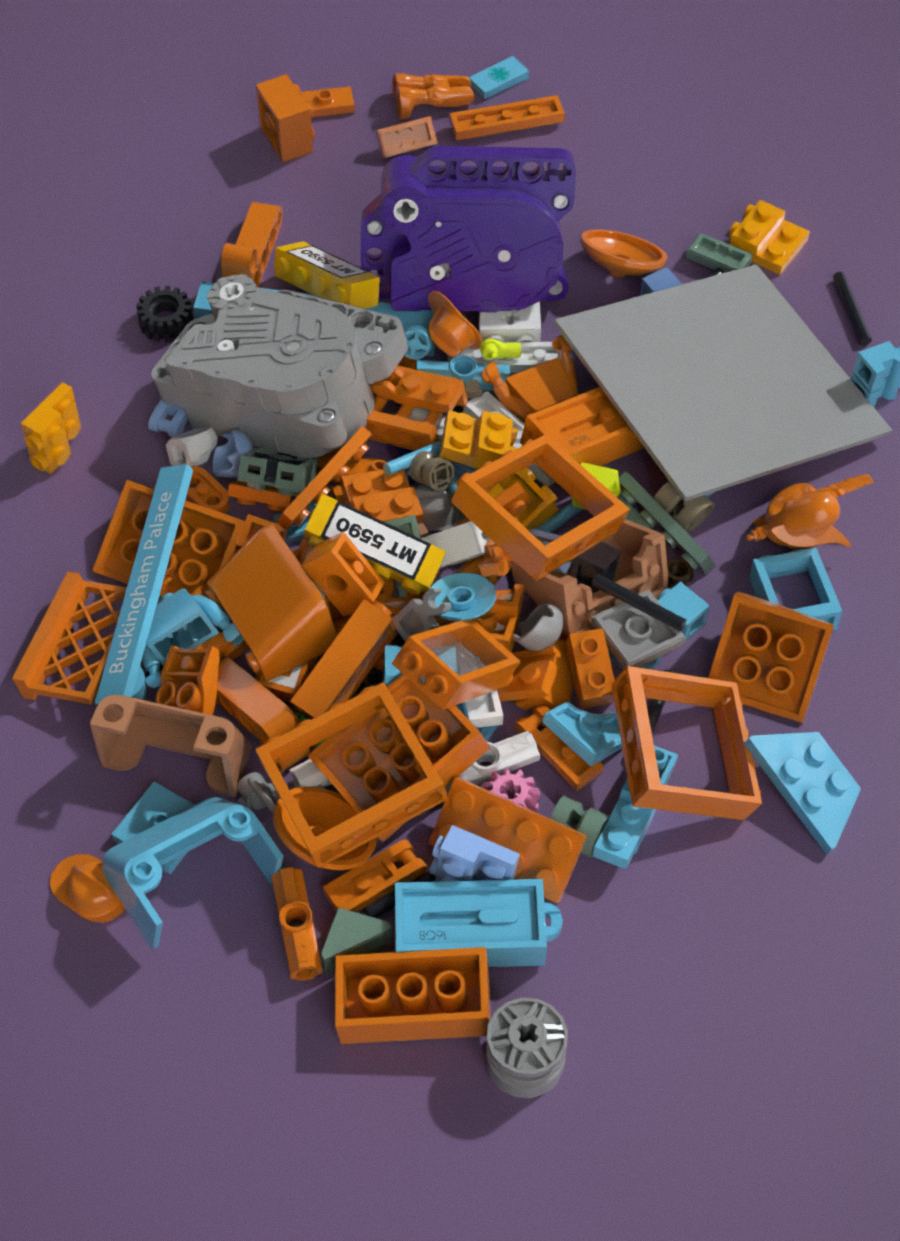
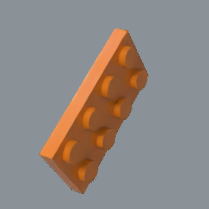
M460 777L454 778L447 795L448 799L445 800L428 844L435 846L439 836L446 837L451 826L454 825L517 852L520 856L514 880L543 879L544 898L559 903L587 835Z

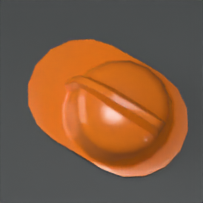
M438 291L429 293L428 301L434 314L428 325V333L432 342L452 358L457 357L467 348L478 350L482 343V338L477 329L461 315L443 294Z
M76 854L58 863L51 873L50 887L52 894L65 906L90 922L103 923L115 919L123 913L125 908L103 875V861L89 854Z

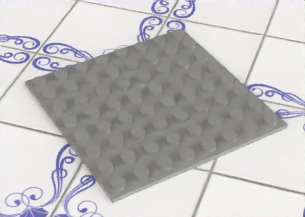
M757 264L557 318L554 321V325L684 502L891 435L893 431Z

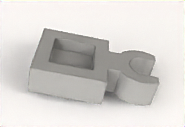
M440 588L428 590L423 596V602L420 599H412L393 617L395 628L405 642L409 636L437 628L439 625L434 617L446 614L451 609L452 605L450 602H444L439 607L436 606L435 598L442 592Z

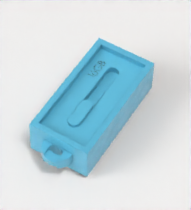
M543 879L395 883L396 952L486 947L489 967L545 966L547 942L557 938L562 929L563 919L560 910L553 904L544 902ZM545 918H550V927L546 925Z

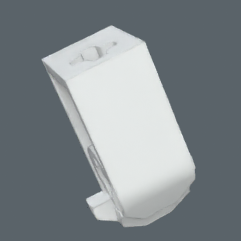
M470 521L421 539L447 551L440 569L486 555L484 546L490 538Z

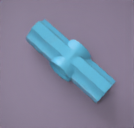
M458 355L451 362L416 360V370L463 380L464 387L466 382L477 379L482 390L493 391L494 386L492 383L487 384L482 379V371L488 364L477 363L470 356ZM497 364L500 378L505 383V379L510 376V366Z

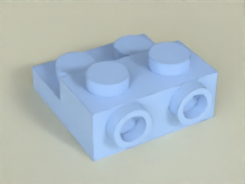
M452 825L447 836L440 835L434 846L432 856L435 858L429 873L436 876L435 882L514 880L520 854Z

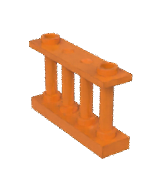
M396 366L404 373L406 371L462 383L464 391L456 405H467L468 400L463 380ZM376 395L374 398V410L371 411V414L366 419L367 425L365 428L372 433L369 440L413 451L439 441L436 425L443 412L430 410L422 422L408 419L415 409L414 406L402 404L396 415L382 413L381 411L389 399Z

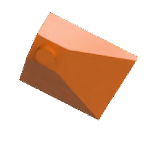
M737 592L734 594L708 678L736 682L740 700L744 705L803 723L834 624L771 601Z

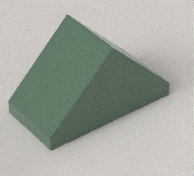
M338 908L321 953L325 974L328 975L335 971L336 956L372 954L391 945L392 928L389 922Z

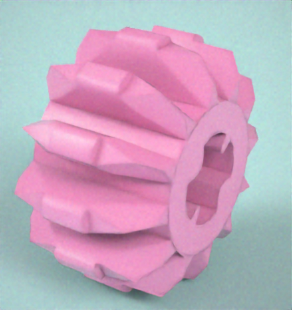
M506 767L503 770V776L492 772L490 782L483 783L482 788L538 812L539 788H535L533 776L523 779L524 773L521 769L516 774H510L509 769Z

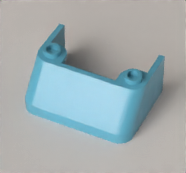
M210 797L112 847L105 853L102 864L103 875L152 950L159 947L163 922L145 894L159 885L162 878V865L223 834L230 840L242 842L270 885L272 884L271 875L280 870L284 856L252 810L219 797Z

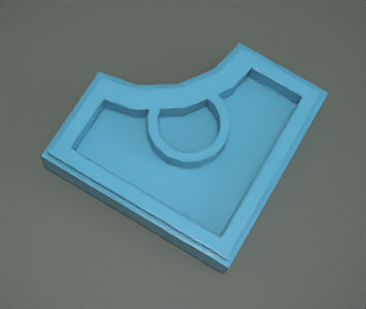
M567 701L546 712L541 721L590 767L622 749L617 714L614 712L593 714L578 709Z

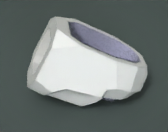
M212 426L202 427L173 436L165 444L170 463L173 466L183 464L198 466L207 462L211 452L214 451V447L217 445L218 436Z

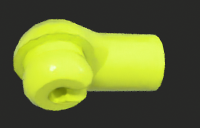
M488 338L481 343L479 348L482 357L486 360L521 358L520 342L504 343Z

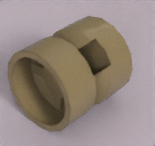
M670 481L666 482L654 497L668 514H673L672 518L687 533L698 527L715 507V503L707 495L684 502Z

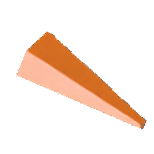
M514 584L513 589L495 590L496 599L494 605L485 614L474 618L480 626L511 653L515 643L512 636L514 634L517 635L524 595V585ZM407 592L406 597L387 598L386 593L378 594L375 601L386 606L392 612L390 617L393 618L412 599H420L423 602L425 593L420 592L419 595ZM437 615L434 617L439 625L438 627L457 622L443 619Z

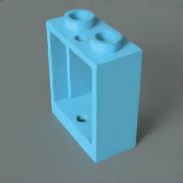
M816 547L805 550L795 549L789 553L774 556L764 555L758 559H753L749 580L756 597L779 604L770 579L808 571L821 604L793 610L834 624L833 631L838 629L842 609Z

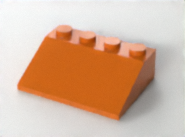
M126 480L92 572L128 584L155 489ZM185 500L159 596L162 597L166 593H176L180 589H186L191 596L195 594L205 596L204 591L209 589L207 582L241 548L236 544L245 521Z
M403 673L387 686L443 781L445 788L453 782L454 778L461 775L490 749L481 732L456 706L442 710ZM421 676V682L425 683V677ZM385 708L328 737L307 755L358 814L425 779ZM406 822L378 836V838L384 842Z

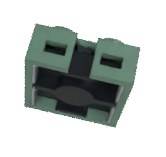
M257 447L241 455L237 480L247 482V487L252 489L265 490L266 485L278 488L279 494L296 496L297 492H302L317 476L319 459L298 458L286 453H276L272 450Z

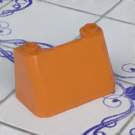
M272 524L259 529L207 582L209 589L204 591L205 596L216 602L223 611H226L247 644L249 652L245 654V658L253 673L260 671L266 682L326 652L337 637L328 607L321 593Z

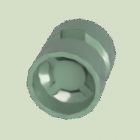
M564 795L558 801L550 819L572 828L574 823L577 825L574 830L587 835L581 854L593 858L594 847L610 818L608 814L594 808L585 811L583 810L582 803Z

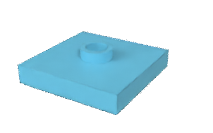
M153 782L111 834L112 839L120 844L194 804L160 784ZM187 853L162 865V870L171 874Z

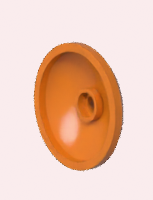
M604 229L587 230L581 235L580 244L584 251L595 263L607 269L608 273L615 277L623 278L625 275H643L655 272L666 265L667 254L660 247L642 238Z
M312 786L297 787L290 790L315 837L358 814L342 795L334 791ZM279 798L273 811V824L278 836L294 855L316 866L284 804ZM377 838L320 868L327 870H350L365 864L374 852Z

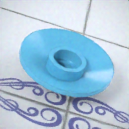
M474 573L448 575L438 580L430 588H440L442 591L435 598L437 607L444 602L451 603L452 607L446 614L437 615L451 621H465L477 618L489 611L496 599L493 584L487 578Z

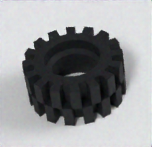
M160 286L154 287V293L149 289L145 292L146 297L141 295L139 298L140 303H137L139 326L142 333H146L147 338L151 339L154 336L156 342H160L161 338H165V342H170V337L176 339L185 326L193 321L190 298H187V294L184 291L180 293V289L177 287L173 291H171L170 286H165V290H160ZM163 311L175 312L167 317L155 316Z

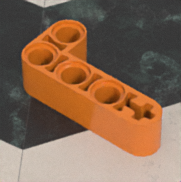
M259 202L251 203L236 244L226 243L223 247L221 255L222 277L240 274L247 275L259 288L282 225V206Z
M225 657L219 661L216 703L259 739L261 746L269 738L280 737L293 730L300 723L295 713L284 702L232 659ZM307 748L277 764L279 772L282 774L310 754V749Z

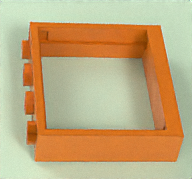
M547 434L535 440L529 439L522 447L514 451L508 450L501 458L494 462L487 461L480 469L471 474L469 472L463 474L456 482L458 487L451 500L452 504L535 581L617 533L630 511L622 501ZM534 463L594 516L547 545L542 544L485 491Z
M627 666L612 683V690L632 807L745 820L762 804L761 790L758 786L755 772V760L744 745V742L749 738V731L745 724L742 710L743 703L740 700L737 683ZM645 698L713 708L730 793L662 785L660 783Z
M384 682L377 686L365 688L358 696L344 703L334 704L322 715L312 720L308 719L300 722L293 730L280 737L269 738L262 746L255 749L317 868L330 863L448 799L443 781ZM385 708L425 779L315 837L276 765Z

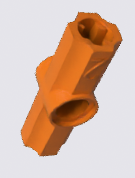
M293 867L283 868L271 875L290 977L300 981L311 980L323 973L303 871ZM295 920H301L305 922L302 926L299 927L289 926V924Z

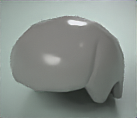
M551 603L538 605L529 614L525 622L518 624L521 636L514 634L512 638L530 651H539L551 647L558 641L562 632L563 614L561 610Z

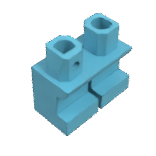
M890 341L858 352L853 369L854 373L851 376V380L874 408L877 399L881 396L887 400H894L898 388H900V346L895 348Z

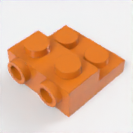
M384 469L341 476L340 485L347 505L358 508L360 511L383 522L416 515L417 523H421L423 511L415 487H410L405 470L390 476L385 474Z

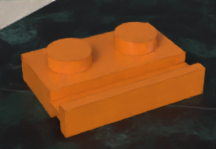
M547 647L539 651L512 652L521 662L502 688L497 689L500 702L549 696L558 668L555 662L556 659L561 658L562 654L555 647Z

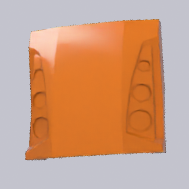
M170 646L160 676L161 686L156 694V703L214 716L218 688L219 649L213 646H208L207 649H181L176 646Z

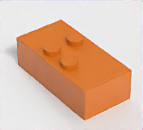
M486 947L336 956L335 1027L341 1044L487 1036L488 1024L491 1020L489 963Z

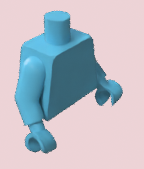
M180 589L176 593H166L160 598V602L155 609L142 657L145 670L149 671L150 676L146 677V683L151 688H154L156 692L161 686L160 666L161 664L164 666L170 646H176L181 649H194L219 633L215 626L223 630L227 642L233 641L234 647L244 640L235 625L231 624L230 617L216 602L203 595L195 594L191 596L186 589Z

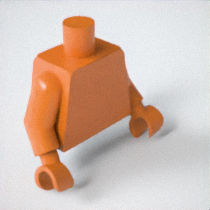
M563 335L556 336L557 339L552 340V345L555 351L559 353L560 360L556 357L511 375L505 379V383L500 378L495 361L488 364L482 371V379L487 384L492 383L494 386L492 390L500 403L523 421L526 420L527 415L579 395L574 361L569 353L573 349Z

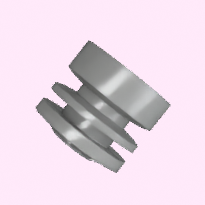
M521 997L506 1002L494 1012L488 1024L486 1067L491 1080L501 1091L514 1097L534 1098L546 1094L558 1084L565 1067L568 1030L562 1015L552 1005L537 998Z

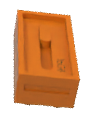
M601 387L527 415L520 444L523 445L529 439L535 440L547 434L579 464L584 462L597 466H603L645 448Z

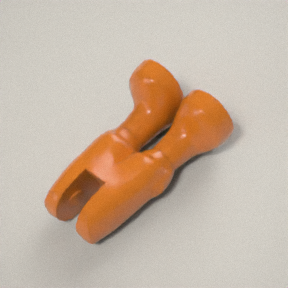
M394 73L392 76V94L394 101H397V116L399 120L409 119L416 105L427 104L437 108H455L470 105L474 101L471 81L467 76L429 74L422 77L405 73Z

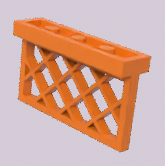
M67 571L12 677L23 698L36 700L38 695L92 705L98 693L114 633L101 638L98 631L115 622L117 623L121 609L115 612L111 604L124 598L127 587L84 581L80 573ZM90 593L103 596L102 599L85 607L84 603ZM108 606L112 614L93 623L90 615ZM87 617L90 625L71 633L74 623ZM95 633L98 641L79 649L76 642ZM73 644L76 652L58 661L57 656L61 649ZM103 649L105 653L102 659L88 666L84 658ZM81 660L85 668L66 677L63 669ZM58 671L60 672L62 680L50 686L43 685L48 676ZM90 677L91 681L85 692L72 690L71 685Z

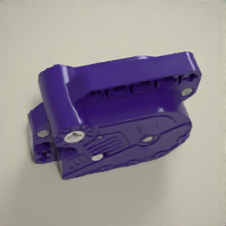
M434 146L426 150L419 158L401 155L388 161L383 168L381 176V193L364 208L361 215V268L370 273L371 270H377V276L380 277L379 298L391 299V308L394 311L431 310L428 301L429 293L438 291L458 311L478 312L519 311L539 301H558L563 299L568 294L569 286L562 263L564 243L559 220L569 213L574 205L576 168L572 154L563 148ZM435 160H440L444 162L445 165L434 166L430 165V163ZM465 161H473L474 163H476V166L460 165ZM498 161L507 164L506 167H492ZM527 162L538 164L536 169L532 171L522 168ZM544 162H548L547 171L544 169ZM559 164H565L563 165V170H557L559 168ZM375 247L382 252L378 255H371L367 250Z

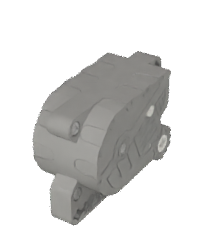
M231 275L218 279L207 294L212 314L189 322L153 368L151 375L162 401L184 408L192 429L212 426L216 434L224 437L225 433H230L232 430H240L246 434L254 446L272 450L276 453H286L298 458H312L323 456L326 453L343 447L361 426L366 427V419L371 414V411L374 410V396L370 384L384 380L392 374L407 352L408 344L402 321L395 316L290 290L274 292L258 288L247 275Z

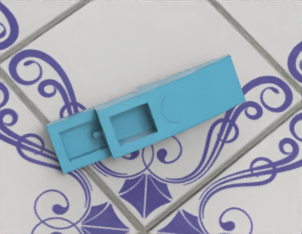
M654 745L660 783L667 785L678 759V754ZM626 779L622 787L620 798L594 847L592 855L625 870L633 854L637 853L656 812V809L632 807L628 779Z

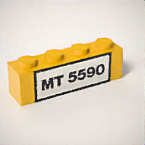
M304 241L275 247L274 276L322 299L362 309L378 306L379 276Z
M323 493L304 533V538L309 539L308 544L313 547L344 532L383 580L395 579L402 583L401 587L416 595L430 590L447 552Z

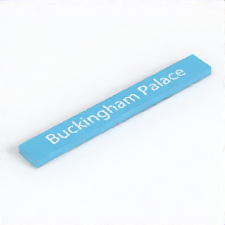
M187 464L160 468L95 705H98L102 699L110 695L132 697L193 469Z

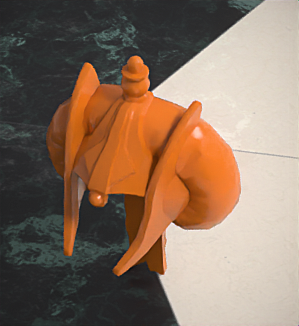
M869 474L846 478L845 481H840L818 490L808 483H798L780 491L771 500L765 516L756 518L753 521L757 528L751 530V533L747 534L746 539L748 541L754 539L756 542L769 537L774 543L787 546L792 550H805L815 548L811 546L828 543H838L851 547L848 539L833 526L838 521L840 515V505L837 497L874 483V480Z

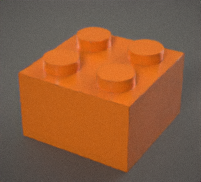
M287 74L255 84L260 129L282 163L312 153L315 132L311 125V118L314 117V112L310 102H305L299 86L293 84Z

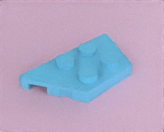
M820 733L754 735L748 738L744 745L825 854L833 850L839 841L861 788Z

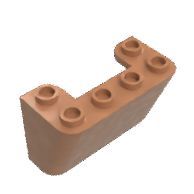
M110 695L102 699L97 705L90 722L103 768L117 771L133 769L140 762L146 745L211 760L206 772L208 787L216 793L236 797L238 791L237 784L243 777L252 750L250 741L225 718L122 695Z

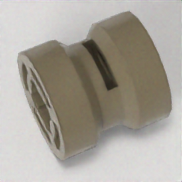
M422 451L412 459L409 472L414 481L427 485L433 490L442 491L452 483L455 470L450 461L437 457L433 453Z

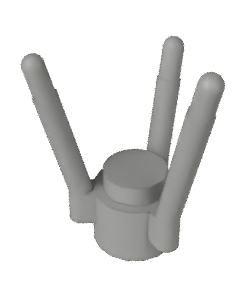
M249 773L237 784V790L242 796L237 801L238 804L249 809L253 807L256 810L268 807L273 813L275 805L272 799L277 802L280 797L273 785L267 783L260 773Z

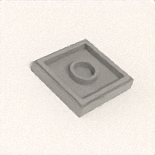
M649 589L639 593L644 598L661 606ZM621 602L591 618V624L595 629L603 628L607 646L624 669L627 666L639 668L685 645L686 637L681 631L625 602Z

